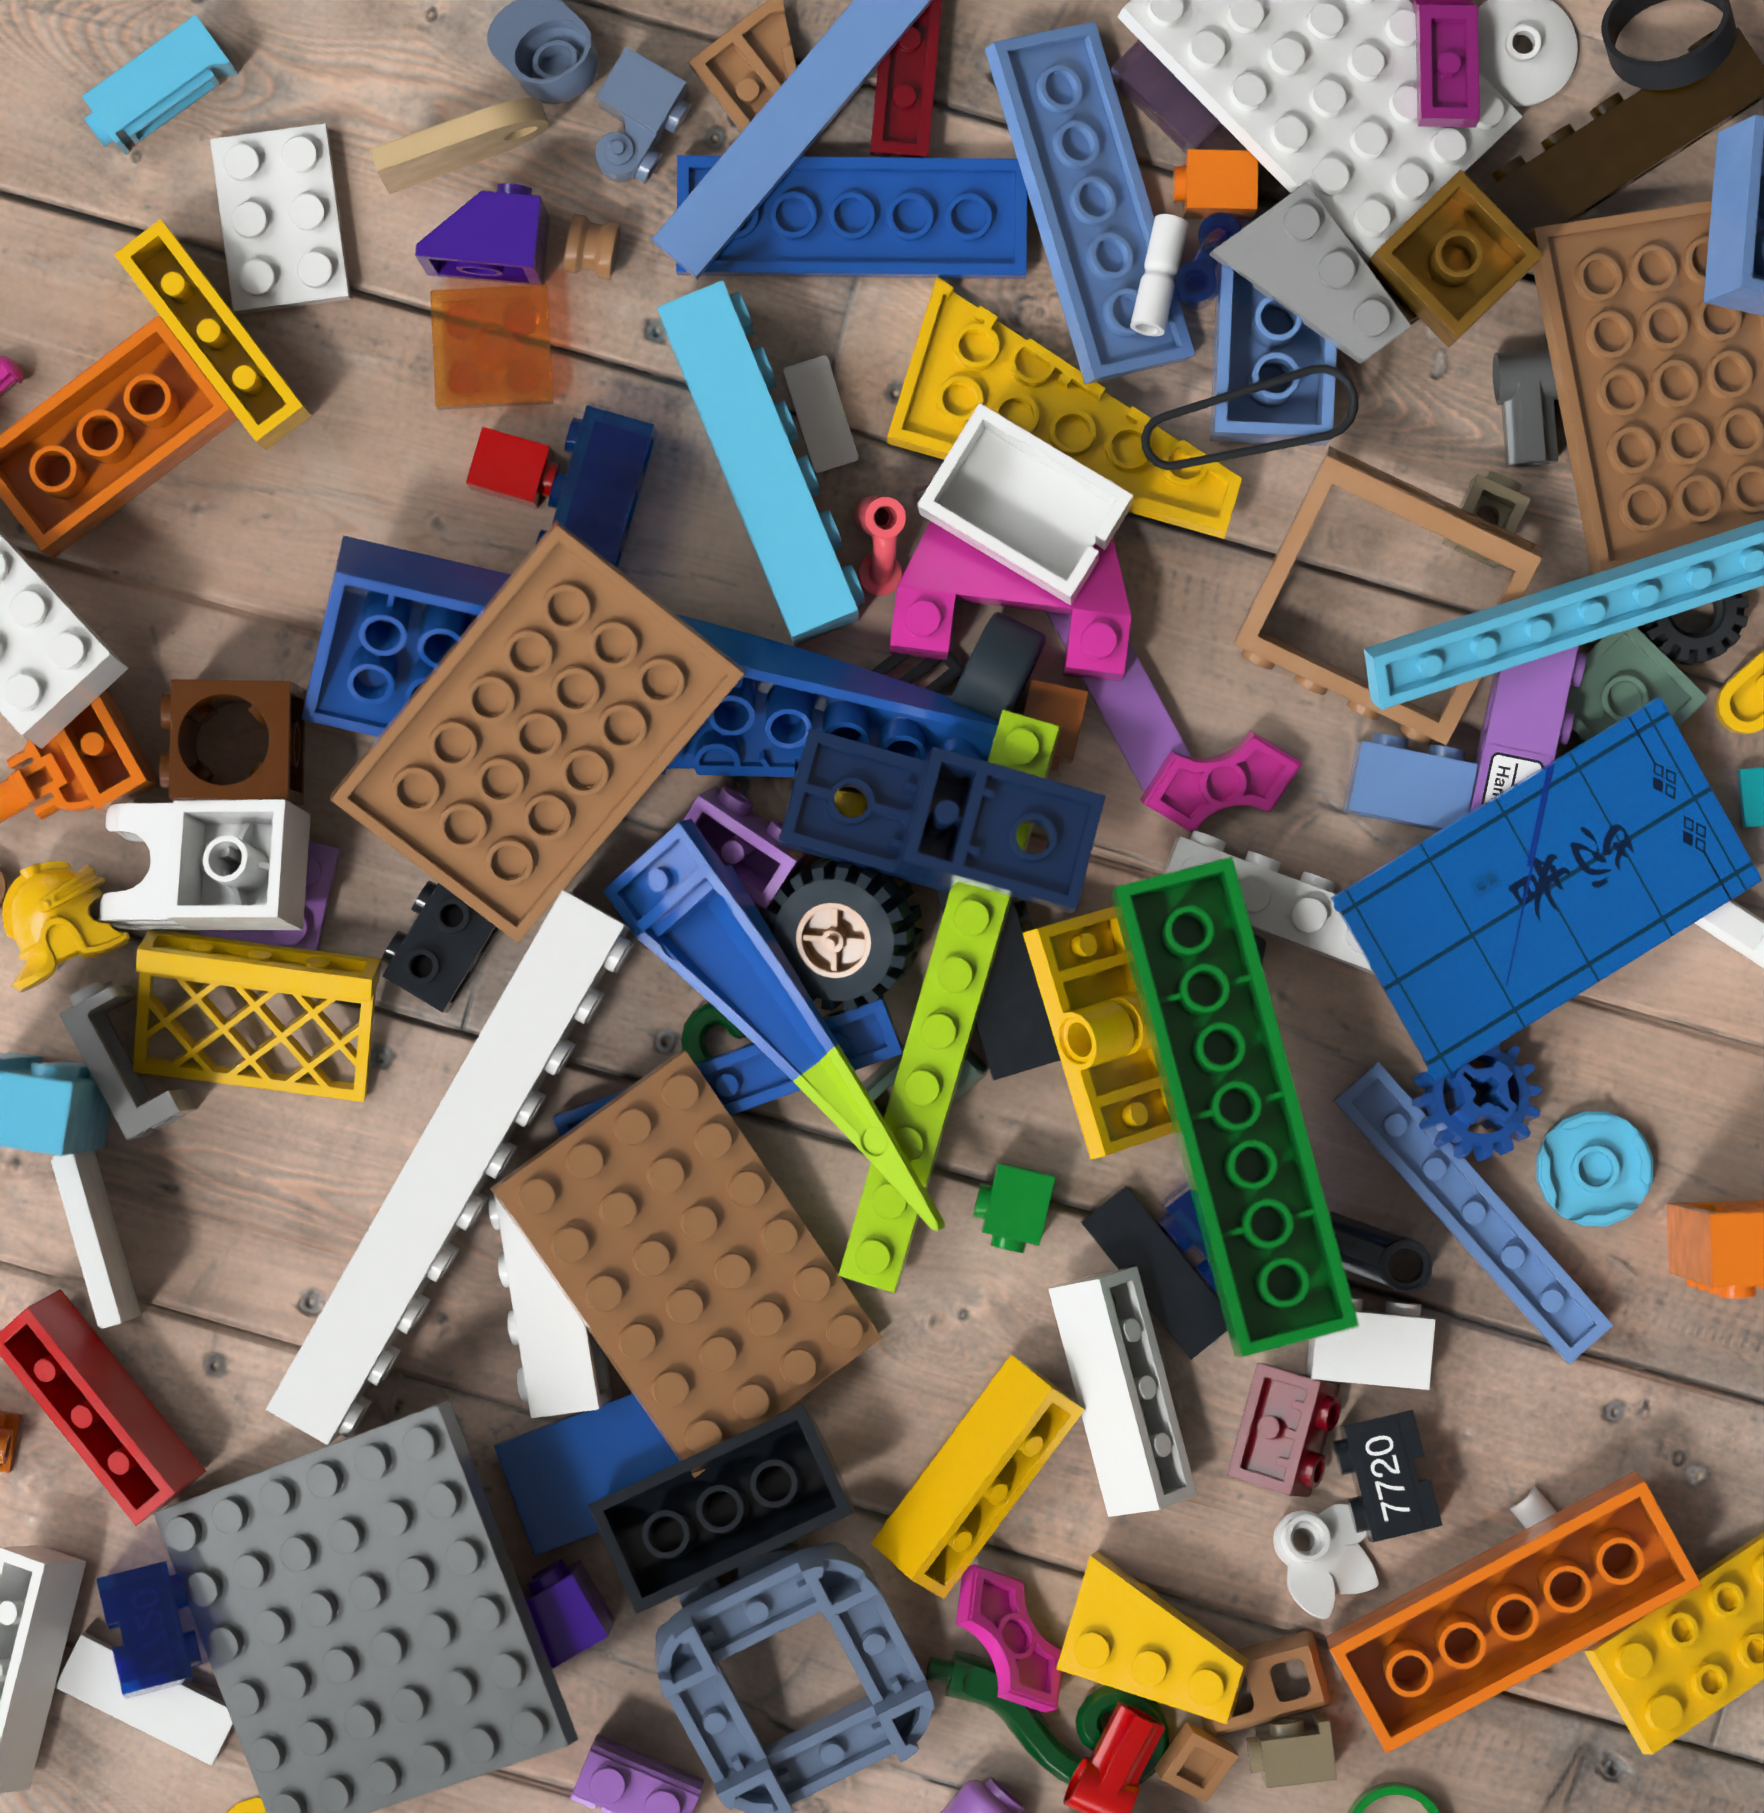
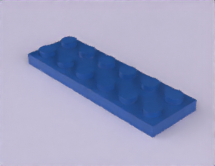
M677 155V208L721 156ZM801 157L701 276L1026 279L1027 189L1018 159ZM676 263L677 276H692Z

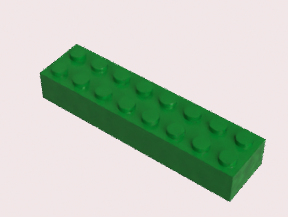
M1233 857L1115 887L1110 894L1234 1356L1246 1357L1359 1327Z

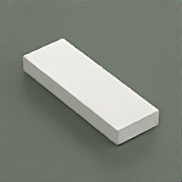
M83 1632L55 1688L212 1766L233 1727V1722L225 1702L156 1667L148 1671L147 1667L151 1666L150 1664Z

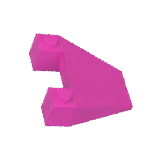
M930 521L897 586L889 654L898 653L913 657L947 660L954 603L956 600L1070 615L1063 675L1121 681L1125 673L1131 612L1114 539L1112 538L1105 550L1097 545L1093 546L1094 549L1099 551V561L1072 605H1069Z

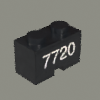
M1413 1410L1340 1427L1342 1439L1333 1441L1341 1475L1352 1474L1357 1496L1348 1498V1505L1356 1533L1366 1531L1368 1541L1374 1543L1443 1526L1431 1479L1419 1480L1413 1459L1425 1455Z

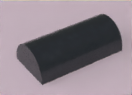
M804 1404L588 1505L636 1614L651 1609L854 1513L849 1493L835 1460L813 1416ZM706 1469L696 1478L692 1476V1473Z

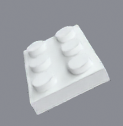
M324 123L210 139L233 312L236 315L350 300V286L327 125Z

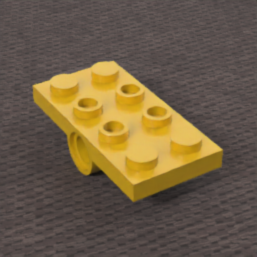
M1114 906L1024 932L1025 943L1090 1159L1108 1156L1175 1133Z
M1764 1531L1699 1575H1696L1702 1586L1602 1638L1584 1650L1643 1754H1655L1764 1680Z

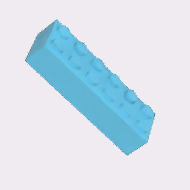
M722 280L658 306L657 309L662 325L793 645H800L859 621L857 606L865 603L864 593L852 564L843 568L839 565L835 552L843 549L840 534L830 511L818 513L812 498L821 495L819 483L807 455L798 459L794 455L790 444L799 440L796 427L785 401L773 404L768 390L776 388L775 376L763 347L760 346L751 350L746 337L754 334L753 323L740 291L729 295Z

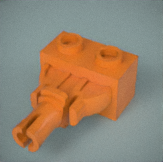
M108 689L99 695L42 749L27 740L24 750L6 759L8 766L11 769H15V771L8 776V779L0 783V823L27 808H33L37 805L38 807L33 810L41 820L59 810L80 812L95 808V810L107 812V808L110 805L128 803L160 785L157 776Z

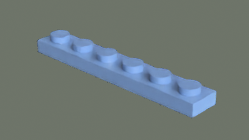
M1375 1062L1333 1100L1566 1363L1571 1364L1614 1326L1464 1157L1461 1159L1454 1158V1146L1450 1142L1439 1148L1433 1145L1439 1131L1435 1126L1427 1129L1420 1128L1418 1124L1427 1116L1420 1108L1412 1106V1099L1379 1062Z

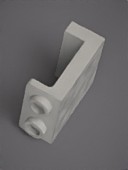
M98 981L71 995L69 999L73 1007L59 1015L126 1140L147 1137L197 1110V1107L187 1089L169 1090L152 1099L139 1073L133 1072V1062L108 1016L111 1010L130 1001L136 995L131 986H114L111 981L105 984Z

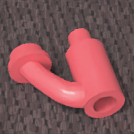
M869 495L862 498L856 504L853 512V520L858 530L872 536L873 553L867 555L861 561L858 567V580L862 588L868 593L884 596L892 593L902 578L901 566L896 559V539L905 525L906 513L901 503L893 498Z

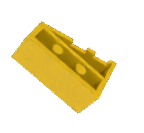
M1097 1550L1089 1557L1056 1669L1227 1724L1233 1716L1249 1660L1191 1617H1187L1159 1597L1158 1593L1144 1583L1141 1584Z

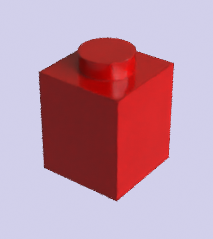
M482 427L466 484L471 490L538 509L542 496L552 497L559 475L560 464L552 462L554 452L548 445Z

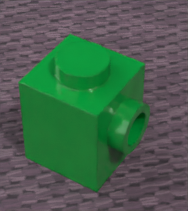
M996 1162L992 1184L980 1183L973 1217L983 1219L982 1233L992 1235L991 1246L1018 1253L1025 1252L1027 1243L1040 1246L1056 1178L1054 1175Z

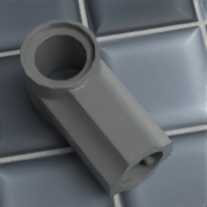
M1549 349L1494 353L1492 369L1493 388L1496 403L1502 406L1506 467H1532L1558 462L1557 427L1554 401H1557L1558 395Z

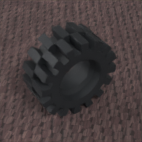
M1739 593L1712 602L1714 608L1712 622L1707 629L1700 633H1688L1681 630L1673 622L1671 616L1638 626V629L1645 633L1647 638L1671 661H1680L1681 665H1691L1699 662L1701 664L1724 654L1728 648L1735 645L1740 639L1741 635L1739 633L1742 628L1746 627L1748 617L1744 616L1745 608L1749 607L1748 596L1742 597V594Z

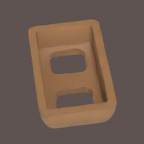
M1304 1630L1237 1649V1652L1249 1660L1244 1677L1247 1678L1253 1698V1707L1247 1712L1233 1715L1227 1724L1202 1716L1200 1718L1205 1731L1220 1737L1328 1706L1332 1701V1694L1314 1633ZM1299 1659L1304 1663L1310 1684L1309 1692L1306 1695L1293 1699L1280 1700L1276 1696L1272 1682L1271 1668L1282 1662Z

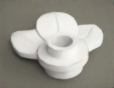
M1335 1504L1318 1515L1305 1510L1292 1512L1279 1521L1273 1535L1275 1551L1281 1561L1288 1566L1287 1586L1291 1596L1304 1611L1323 1620L1329 1618L1333 1610L1335 1593L1344 1595L1360 1594L1375 1589L1379 1584L1371 1560L1358 1544L1366 1537L1367 1533L1366 1531L1356 1533L1349 1505ZM1295 1531H1302L1308 1536L1309 1548L1307 1551H1300L1294 1546L1293 1535Z

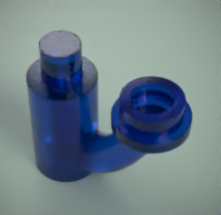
M1215 213L1208 216L1201 223L1198 232L1201 246L1193 261L1184 264L1178 270L1175 278L1177 297L1185 307L1193 310L1203 309L1209 306L1215 299L1217 293L1215 270L1218 261L1209 254L1242 230L1239 222L1233 216L1226 213Z

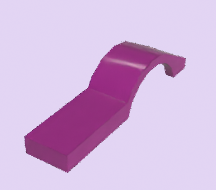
M1412 0L1413 10L1416 14L1418 126L1476 128L1480 120L1478 5H1474L1473 0Z

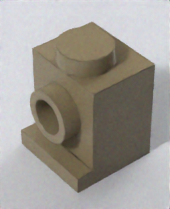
M1490 471L1487 478L1477 474L1471 480L1459 508L1476 515L1480 508H1489L1496 516L1495 525L1515 534L1531 498L1519 493L1521 484L1517 481ZM1444 538L1442 545L1495 568L1499 565V563L1447 538Z
M1325 1712L1313 1713L1314 1725L1305 1726L1303 1718L1278 1719L1269 1722V1730L1256 1732V1737L1246 1738L1251 1773L1261 1772L1266 1788L1337 1780L1331 1725Z

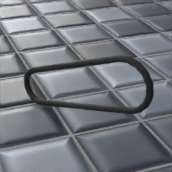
M1326 364L1310 365L1175 408L1153 417L1144 427L1141 436L1142 450L1146 458L1154 466L1164 470H1178L1330 440L1343 434L1354 422L1359 408L1358 392L1352 380L1340 369ZM1326 373L1334 376L1345 385L1349 393L1350 408L1346 418L1339 426L1329 431L1178 461H1165L1158 458L1150 446V436L1153 429L1164 421L1311 374Z

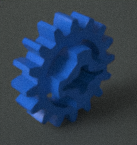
M1499 1040L1471 1057L1470 1059L1487 1063L1482 1069H1474L1471 1065L1465 1063L1458 1065L1436 1080L1431 1072H1421L1414 1076L1413 1082L1424 1088L1425 1094L1413 1099L1412 1106L1426 1108L1428 1116L1418 1124L1421 1129L1435 1126L1439 1131L1433 1145L1439 1148L1451 1141L1455 1143L1453 1149L1454 1158L1461 1159L1469 1155L1473 1149L1477 1161H1484L1492 1157L1493 1150L1500 1156L1514 1150L1512 1139L1519 1142L1530 1136L1531 1132L1523 1121H1531L1540 1116L1541 1111L1529 1105V1098L1542 1093L1540 1086L1527 1084L1525 1077L1530 1075L1535 1067L1533 1064L1518 1066L1515 1060L1518 1057L1520 1048L1517 1045L1503 1052L1499 1050ZM1473 1087H1477L1481 1092L1477 1099L1481 1106H1477L1472 1101L1476 1095ZM1479 1123L1486 1130L1492 1128L1495 1132L1479 1134L1470 1132L1467 1129L1470 1125Z

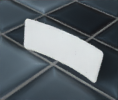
M823 355L785 367L784 375L814 471L820 473L857 461L859 456L828 357Z

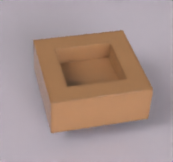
M1186 1721L1154 1769L1161 1780L1207 1803L1239 1758V1755L1232 1744Z

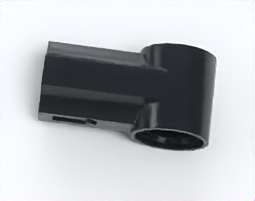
M1329 1211L1344 1270L1387 1285L1398 1292L1410 1293L1418 1291L1427 1284L1432 1274L1433 1264L1430 1254L1421 1243L1413 1238L1403 1237L1337 1212ZM1400 1249H1412L1420 1256V1271L1410 1280H1397L1389 1272V1259L1392 1254Z

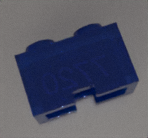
M163 1561L96 1578L106 1625L109 1630L120 1628L123 1645L112 1648L124 1698L127 1699L195 1681L192 1667L202 1665L203 1662L195 1630L183 1632L178 1609L189 1607L182 1573L170 1575L167 1562Z

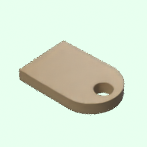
M516 99L477 110L369 150L377 172L388 193L391 194L519 147L543 133L548 128L549 123L539 99Z

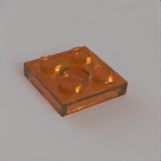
M547 285L430 290L435 406L438 410L554 404L549 288Z

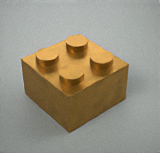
M1460 169L1374 252L1368 266L1450 348L1528 273L1544 254Z

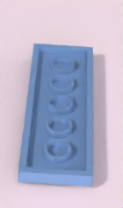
M1096 22L993 42L985 48L986 56L1085 385L1183 362L1195 356L1176 289H1174L1166 329L1163 335L1147 336L1134 331L1130 327L1140 280L1145 273L1144 263L1154 224V216Z

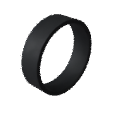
M1612 0L1605 11L1601 25L1602 38L1612 69L1623 81L1632 86L1647 90H1670L1687 86L1703 79L1725 61L1734 46L1736 24L1730 1L1702 0L1717 7L1723 13V16L1716 31L1701 46L1677 58L1664 61H1641L1628 57L1615 48L1617 38L1625 25L1638 13L1650 6L1668 0Z

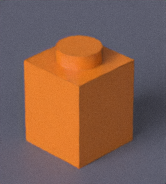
M1188 149L1184 159V166H1174L1173 201L1183 202V218L1253 219L1257 211L1258 160L1248 150Z

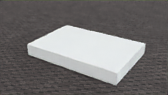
M95 1150L63 1156H52L53 1160H51L98 1327L101 1326V1329L141 1316Z

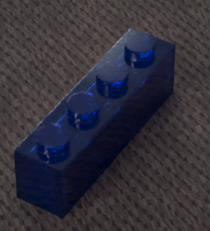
M586 405L583 418L573 417L564 447V451L572 453L567 474L557 473L554 479L548 507L556 509L552 525L557 520L616 568H619L658 432L654 424ZM540 530L536 544L545 535L547 530Z

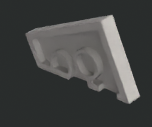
M1307 182L1209 254V256L1223 266L1227 267L1228 265L1253 284L1252 287L1266 297L1275 299L1303 320L1302 323L1359 364L1363 363L1411 327Z

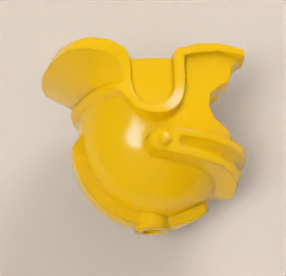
M64 861L36 863L20 871L21 875L15 879L5 895L2 909L4 928L7 936L17 942L20 950L18 958L26 961L11 984V987L20 993L48 980L55 974L57 965L78 955L84 959L97 958L111 953L130 942V936L127 932L116 930L109 922H99L91 916L90 908L103 897L99 887L107 881L103 877H97L96 870L89 864L76 871L72 869L70 863Z

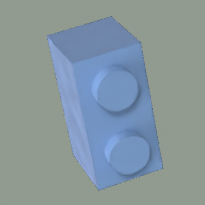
M1373 733L1372 742L1361 741L1356 744L1343 812L1440 831L1468 814L1478 764L1463 761L1465 751L1460 749L1430 745L1429 754L1407 750V739Z

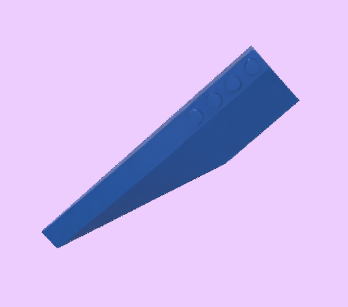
M343 535L301 720L378 737L504 585L511 574ZM676 614L744 669L745 674L664 769L661 775H666L667 769L683 768L695 769L698 775L795 777V771L798 769L807 732L810 728L924 760L931 749L936 747L988 762L999 722L954 703L951 697L802 648Z

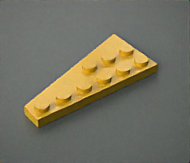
M936 277L887 435V444L945 460L978 404L981 403L1133 495V505L1129 510L1130 513L1225 539L1242 481L1240 476L1218 462L1178 470H1164L1154 466L1146 458L1141 444L1144 427L1151 420L1149 416L1134 406L1130 409L1106 393V388L1097 382L1085 385L1081 371L1031 338L1026 340L1000 323L998 316L981 305L976 307L954 292V287ZM1158 426L1153 429L1150 436L1151 449L1162 460L1178 461L1206 455L1184 439L1179 441Z

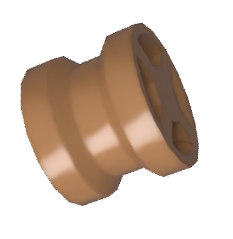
M574 214L566 243L564 271L576 274L585 269L594 271L601 279L611 280L618 254L621 223L608 220L603 225L591 223L584 215Z

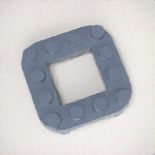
M829 1542L822 1546L808 1547L788 1555L687 1605L675 1613L668 1622L661 1625L656 1632L655 1664L662 1694L665 1700L668 1699L703 1762L714 1783L718 1798L730 1811L736 1808L746 1813H794L793 1803L894 1753L897 1754L902 1763L919 1750L917 1742L929 1725L932 1710H935L934 1700L923 1669L876 1578L861 1558L850 1552L846 1546L839 1542ZM822 1611L825 1619L829 1620L868 1696L764 1747L719 1662Z

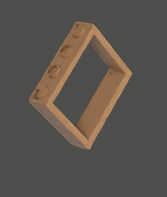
M1329 446L1241 624L1234 645L1242 648V656L1257 666L1272 670L1276 664L1295 673V682L1314 693L1325 695L1327 690H1331L1349 699L1347 706L1364 717L1378 720L1380 715H1383L1402 724L1400 731L1414 741L1431 745L1433 740L1447 746L1481 678L1454 686L1439 716L1408 701L1380 710L1371 701L1368 682L1262 632L1261 629L1332 484L1512 569L1513 572L1495 606L1523 597L1542 560V547Z

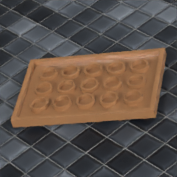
M1712 200L1535 227L1527 232L1528 239L1544 254L1535 264L1533 270L1592 575L1764 519V316L1703 303Z
M556 520L331 793L330 800L519 943L745 674L744 669Z
M680 1050L490 1188L679 1461L685 1460L780 1415L882 1338L686 1051ZM706 1469L692 1473V1476L696 1478Z

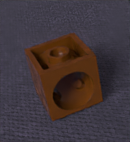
M171 679V693L162 694L160 708L162 728L170 729V752L161 753L159 764L161 788H169V799L287 800L295 806H304L305 720H301L306 699V690L291 681ZM238 702L251 703L252 705L247 710L268 728L269 747L266 757L252 769L249 778L236 784L217 785L211 780L215 776L214 773L203 761L198 760L196 745L200 728L219 712L218 708L224 705Z

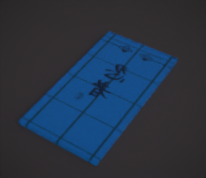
M1657 697L1335 894L1331 899L1334 903V909L1340 913L1427 1065L1428 1073L1436 1081H1439L1763 880L1759 875L1758 868L1751 861L1671 717L1668 706L1661 698Z

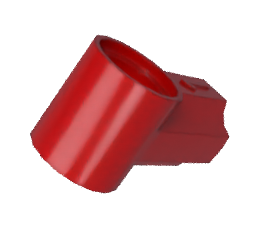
M1118 1702L1090 1758L1085 1756L1077 1766L1066 1789L1063 1804L1080 1813H1131L1140 1789L1138 1780L1165 1730L1164 1724L1132 1705Z

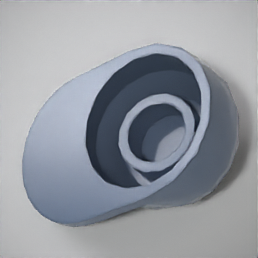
M561 0L513 1L504 7L490 24L487 33V43L492 55L519 82L528 95L539 99L541 103L556 105L571 101L583 94L594 83L599 73V49L585 22Z

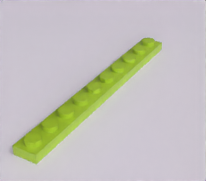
M1002 710L988 762L1047 779L1062 727ZM1024 823L1016 831V841L1025 852L1034 823ZM959 881L950 889L884 1116V1121L926 1191L1012 900V896ZM872 1163L868 1171L838 1276L895 1293L899 1288L919 1215Z

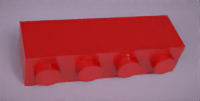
M61 1289L27 1307L0 1331L1 1358L135 1526L168 1505L207 1472Z

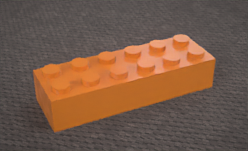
M1633 1471L1325 1636L1333 1658L1387 1754L1702 1585L1645 1480L1636 1471Z

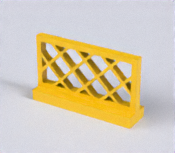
M148 930L137 949L136 971H139L133 1072L364 1102L368 1089L376 987L380 980L381 959L163 930ZM154 977L176 979L190 996L168 1011L153 994ZM195 982L206 984L199 988V986ZM219 985L234 987L248 1003L228 1019L206 996ZM254 990H260L264 992L258 996L254 992ZM277 993L293 995L306 1010L286 1026L281 1023L265 1004L267 1000ZM311 997L322 999L319 1002L315 1003V1001ZM336 1000L361 1004L359 1023L344 1034L323 1012L325 1008ZM195 1003L217 1026L197 1042L175 1019ZM253 1011L275 1033L256 1049H253L234 1028L235 1024ZM153 1012L158 1020L151 1025V1013ZM312 1018L333 1041L313 1057L308 1054L292 1035L294 1031ZM164 1026L186 1049L174 1059L149 1056L150 1037ZM222 1034L227 1037L244 1057L231 1067L216 1065L203 1051V1048ZM358 1035V1044L356 1050L355 1047L349 1041H351ZM281 1041L302 1064L289 1075L274 1073L261 1058L263 1054ZM340 1049L355 1066L354 1083L331 1080L318 1064ZM193 1057L196 1062H188L187 1060ZM251 1065L255 1070H249L245 1068ZM309 1072L313 1078L303 1077V1075Z

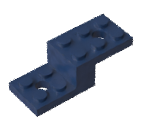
M810 728L805 739L777 845L837 862L853 864L858 868H867L883 875L947 893L959 881L1074 913L1077 910L1106 796L933 747L926 758L921 760ZM845 787L859 790L866 799V811L861 816L855 818L842 815L836 809L834 803L835 793ZM1024 823H1035L1042 827L1048 839L1045 851L1039 854H1030L1023 851L1016 841L1017 828Z

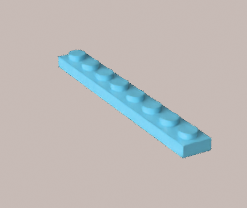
M1764 519L1364 648L1371 701L1380 710L1764 586Z

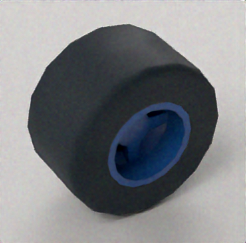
M995 612L989 619L954 691L952 701L999 722L1002 710L1013 712L1042 652L1046 636L1000 612Z

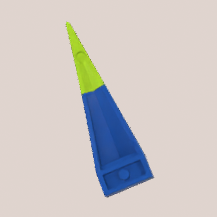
M692 819L677 823L609 884L603 892L635 937L708 1000L778 1066L866 1156L931 1229L939 1231L945 1228L944 1219L731 864L725 866Z

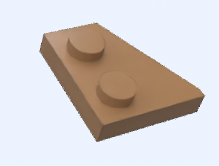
M767 0L689 61L690 68L741 133L796 69L783 0Z

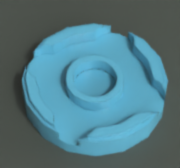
M1580 1111L1560 1119L1544 1135L1535 1157V1179L1544 1201L1560 1217L1581 1226L1607 1227L1627 1219L1643 1202L1653 1182V1156L1645 1137L1627 1120L1606 1111Z

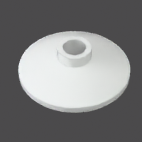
M1487 0L1478 8L1479 72L1513 107L1534 106L1557 94L1569 80L1576 65L1578 43L1574 27L1563 9L1552 0ZM1517 35L1527 36L1532 41V51L1527 54L1517 52L1512 45L1513 38Z

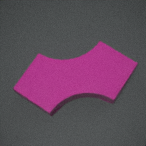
M1250 730L1246 737L1234 748L1214 757L1191 758L1170 751L1140 800L1146 806L1192 833L1208 816L1227 807L1247 805L1272 812L1303 763Z
M975 1564L968 1566L961 1578L956 1625L971 1632L989 1653L997 1675L998 1697L1044 1713L1056 1710L1058 1708L1062 1672L1056 1668L1062 1650L1047 1642L1033 1625L1025 1604L1024 1583L1019 1579Z

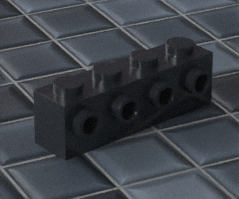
M429 880L412 906L411 910L419 914L408 934L406 935L399 930L392 938L381 958V961L388 964L382 977L440 1012L448 1013L499 928L439 882L435 884Z

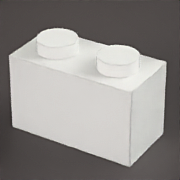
M1352 1297L1359 1327L1309 1340L1306 1375L1311 1379L1429 1390L1436 1319L1429 1315H1421V1304L1386 1301L1385 1311L1362 1309L1363 1299Z

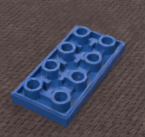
M633 1393L611 1400L598 1410L579 1412L494 1445L534 1556L598 1533L599 1529L588 1507L589 1504L680 1462Z

